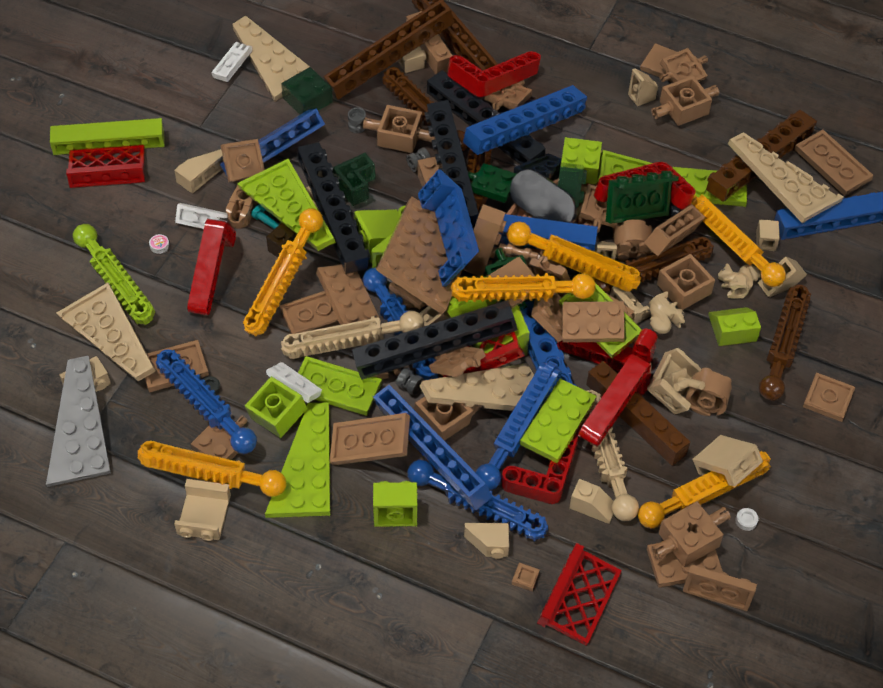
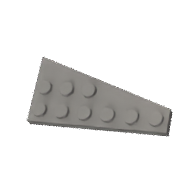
M89 356L69 359L67 362L46 481L47 487L111 473Z

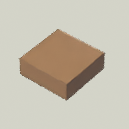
M519 563L512 580V585L533 591L540 569Z

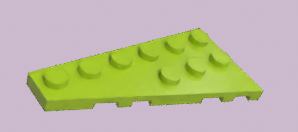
M289 159L237 183L242 191L296 234H298L301 228L298 221L300 214L308 208L318 210ZM324 220L319 231L310 233L306 241L317 251L336 243Z
M329 402L308 403L281 471L286 478V488L282 494L277 497H271L265 512L266 518L330 516Z

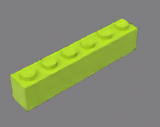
M162 118L50 126V145L53 155L69 154L70 150L144 145L145 148L164 147V127Z

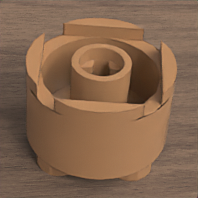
M642 220L624 221V225L619 226L618 224L614 227V243L617 245L616 255L618 260L625 261L629 258L639 260L640 257L644 258L652 253L648 246L644 244L652 233L650 224L647 226L646 222Z
M702 368L691 379L703 381L705 387L703 390L689 387L686 400L691 403L690 408L698 414L710 416L711 413H717V415H721L727 408L732 381L729 377L713 372L709 368Z

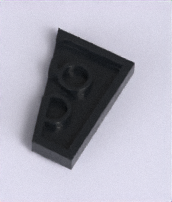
M548 153L514 167V173L518 174L523 170H534L550 180L561 168L562 159Z

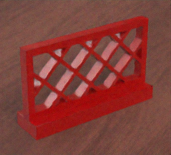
M144 145L70 150L69 165L66 170L69 188L145 182ZM133 152H140L135 156L131 155ZM120 153L117 157L112 156L113 154ZM95 155H102L98 159L94 157ZM76 156H83V157H82L81 159H79V160H77V159L74 158V157H76ZM126 157L129 159V160H128L127 162H125V163H124L123 161H121V160H123V159L126 158ZM106 159L111 160L107 164L103 163V161ZM88 160L92 161L89 165L84 164Z
M515 331L499 336L497 342L492 340L482 341L480 349L484 350L488 343L494 345L493 350L485 353L486 356L480 360V366L469 367L464 370L463 374L498 368L524 357V352ZM505 335L513 338L514 342L507 345L501 344Z
M576 543L537 624L543 627L548 625L587 646L622 570L584 551V546ZM583 558L592 562L594 569L584 571L581 564ZM607 570L613 573L612 580L604 582L600 571ZM596 573L600 583L590 585L586 575ZM582 576L586 587L576 589L573 579ZM602 587L605 596L596 600L592 589ZM588 591L591 601L581 604L578 593ZM573 595L577 605L567 608L564 598ZM593 605L596 615L587 618L583 608ZM579 609L583 620L573 622L569 611ZM565 613L568 624L561 625L555 622L556 615ZM585 624L588 632L586 637L579 635L576 632L575 626Z

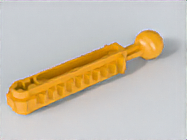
M703 194L699 198L696 195L693 197L691 204L705 216L703 222L748 265L754 264L761 271V279L765 285L778 287L784 282L786 272L781 264L769 263L762 256L764 251Z
M308 208L300 214L298 221L301 228L293 242L287 240L286 244L281 246L283 249L279 253L278 259L275 261L274 266H272V270L264 281V285L260 288L261 290L257 294L255 301H253V305L249 309L250 311L245 316L243 321L244 330L255 337L266 331L270 320H272L277 307L280 305L279 303L283 300L284 294L291 285L294 275L298 272L299 266L302 265V260L307 259L305 256L307 252L303 247L310 233L319 231L323 225L322 214L314 208Z
M514 222L507 229V238L514 246L520 247L530 244L544 250L542 256H546L548 260L588 274L593 278L627 292L637 289L640 284V272L634 267L620 263L552 234L549 240L531 233L529 225L524 222Z
M545 273L544 276L537 274L536 276L528 275V277L523 275L520 277L515 275L512 277L507 275L499 277L497 275L496 277L488 276V278L480 276V278L475 276L467 278V276H464L462 278L457 277L452 282L451 295L459 302H468V300H473L474 302L476 300H481L482 302L489 300L492 302L494 299H497V301L501 299H513L514 301L517 299L522 301L529 299L532 301L534 298H537L538 301L544 298L545 302H548V299L552 298L554 293H572L577 298L586 299L594 294L596 283L590 275L583 273L576 275L572 281H555V277L549 276L548 273Z
M155 441L144 442L138 450V459L147 468L159 469L214 483L228 484L229 489L233 487L239 489L244 482L260 486L261 491L269 497H277L284 492L287 484L286 478L281 472L269 470L261 475L245 471V463L240 462V460L233 461Z
M759 451L763 462L735 487L728 485L725 475L711 471L674 489L672 498L660 504L653 501L645 502L638 511L639 521L646 528H658L665 519V515L679 508L682 510L697 501L702 505L765 474L771 468L769 463L771 458L766 452Z

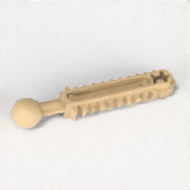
M407 311L400 317V320L382 324L380 318L372 316L368 320L289 334L281 341V350L283 355L288 356L290 359H297L299 357L371 344L383 340L384 334L399 331L405 333L424 327V319L416 311Z
M587 391L589 393L596 395L597 398L591 410L584 419L583 424L585 423V421L587 420V418L592 413V411L601 399V394H598L596 391ZM611 427L599 446H592V452H595L594 458L597 459L599 473H602L601 482H607L608 487L613 489L616 498L612 504L613 514L621 521H630L637 516L639 504L635 497L627 494L623 479L626 477L628 468L624 466L625 462L622 461V454H619L620 448L617 447V440H614L615 433H612L613 427Z

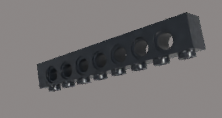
M443 70L427 80V94L438 102L449 100L452 113L469 126L502 114L494 110L490 104L455 82ZM529 134L498 146L500 150L520 165L545 155L546 151L543 144L537 142Z
M449 100L427 104L428 112H425L426 123L431 125L428 126L430 137H434V140H431L433 151L438 153L435 154L436 163L441 165L439 170H442L462 189L472 227H475L479 214Z
M319 142L298 147L299 164L319 212L322 214L324 222L335 239L336 243L333 246L345 274L368 269V261L371 259L369 250L364 248L363 236L358 234L357 222L355 219L352 220L350 206L345 203L344 192L339 189V181L333 175L332 164L327 161L326 150L322 149Z
M506 300L352 349L356 368L361 380L505 335L518 329L509 301Z

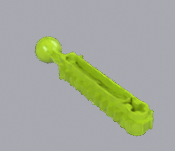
M90 224L78 225L74 229L73 240L81 248H87L93 257L90 263L94 270L99 273L105 283H109L120 304H122L136 324L146 325L154 319V313H156L150 301L144 296L111 249H104L103 246L100 247L97 243L96 229Z

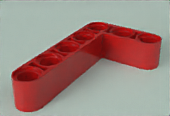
M529 51L483 71L464 57L454 55L450 57L447 74L475 96L484 97L536 75L539 70L541 55L537 52Z
M655 162L600 177L594 197L598 201L607 202L609 180L617 179L618 176L630 178L634 174L646 176L649 172L661 174V171H672L673 175L679 176L678 181L672 182L670 201L676 207L685 209L690 206L696 190L669 164Z
M208 218L205 222L188 300V312L207 316L210 314L224 246L233 247L236 240V231L228 222Z
M642 329L633 348L626 347L613 359L596 342H563L562 340L559 343L557 342V347L559 350L597 364L604 361L613 370L619 372L632 354L651 363L658 336L650 329Z
M635 354L628 358L580 429L579 436L595 446L601 444L634 393L637 391L642 396L647 391L651 381V363Z
M583 423L563 453L566 457L561 456L558 463L551 460L546 475L516 466L504 468L501 483L504 491L548 504L558 503L564 490Z

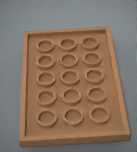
M411 197L403 210L376 270L440 314H443L447 310L452 297V282L457 277H460L461 272L446 287H442L438 270L448 259L435 211L422 209L420 201Z

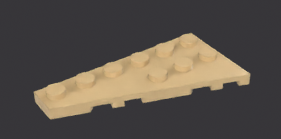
M247 16L232 24L233 30L240 42L246 46H252V52L249 54L251 62L261 79L265 82L266 88L270 91L274 102L315 76V71Z
M744 132L731 138L728 142V145L801 223L842 202L844 196L839 193L835 195L829 191L830 187L825 184L821 186L813 180L811 175L791 162L787 161L785 163L778 158V154L768 152L761 143Z
M109 283L104 284L56 313L138 382L156 371Z
M523 363L465 373L458 377L448 376L425 380L421 382L420 388L429 403L453 405L456 402L465 403V406L473 407L476 404L483 405L484 408L513 411L534 374L529 365Z

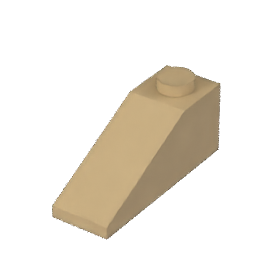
M221 149L188 159L183 164H180L174 170L177 183L193 194L222 170L220 163L224 162Z

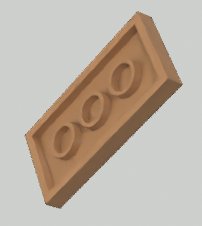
M824 130L817 132L795 146L794 150L844 196L870 182L874 176Z
M342 265L317 268L316 274L340 325L368 320L372 316L380 318L358 272L345 274Z
M407 413L334 423L330 463L340 465L407 456L410 416Z

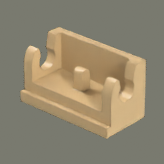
M615 286L611 288L610 296L618 301H624V305L634 310L633 321L636 324L650 317L649 306L643 307L631 292L624 291Z

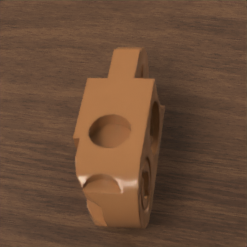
M238 185L226 207L227 221L234 229L244 228L250 223L252 218L251 212L257 205V202L242 191Z

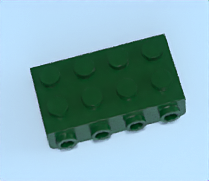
M661 171V174L649 172L646 176L634 174L630 178L618 176L617 179L609 180L606 222L612 224L627 220L669 215L672 182L678 181L679 176L673 175L672 171Z

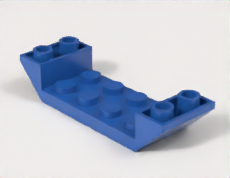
M438 169L419 191L418 197L422 209L435 211L448 259L438 270L442 287H446L479 252L462 189L442 170Z

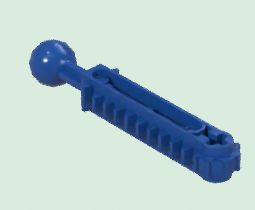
M370 268L363 276V284L368 291L376 292L381 300L380 315L384 316V320H387V322L400 320V317L407 312L406 305H403V298H397L395 294H390L386 288L387 277L378 272L376 268ZM394 332V336L399 335L403 332ZM434 357L412 364V367L416 368V374L423 377L424 380L437 379L439 374L432 373L429 365L436 361Z
M165 349L160 354H157V369L160 370L161 374L164 373L166 379L169 378L171 384L174 383L175 388L179 389L180 394H184L185 399H189L191 405L194 404L195 410L199 409V413L204 416V420L209 421V426L211 428L216 426L219 430L223 428L231 436L230 444L232 448L239 454H247L253 451L257 444V436L254 431L246 427L240 428L231 419L230 405L225 404L224 400L221 401L219 395L216 396L215 391L211 390L210 385H206L205 380H201L200 375H196L195 370H191L189 364L186 365L185 359H181L180 354H177L175 350Z
M552 361L540 364L494 442L496 452L490 462L481 465L475 473L487 484L489 490L495 489L500 484L501 472L499 470L507 456L512 458L515 456L521 446L520 440L559 381L562 371L559 370L558 364Z
M416 460L410 464L407 471L410 482H417V486L421 487L430 484L445 491L450 504L455 500L456 506L463 504L464 509L469 507L472 513L475 512L473 507L443 476L434 473L432 465L426 460ZM490 491L492 498L476 510L479 512V516L486 515L487 520L493 518L494 523H508L510 531L516 529L519 535L524 533L525 538L533 539V541L544 538L546 531H548L545 517H542L539 513L532 514L531 509L523 510L522 505L517 507L516 502L510 504L507 498L504 500L500 499L499 494L495 497L492 491Z

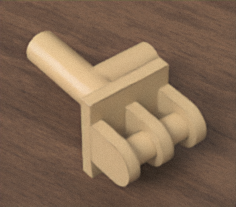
M687 368L679 369L670 373L669 376L663 377L677 392L688 387L703 390L705 387L703 381L687 378Z

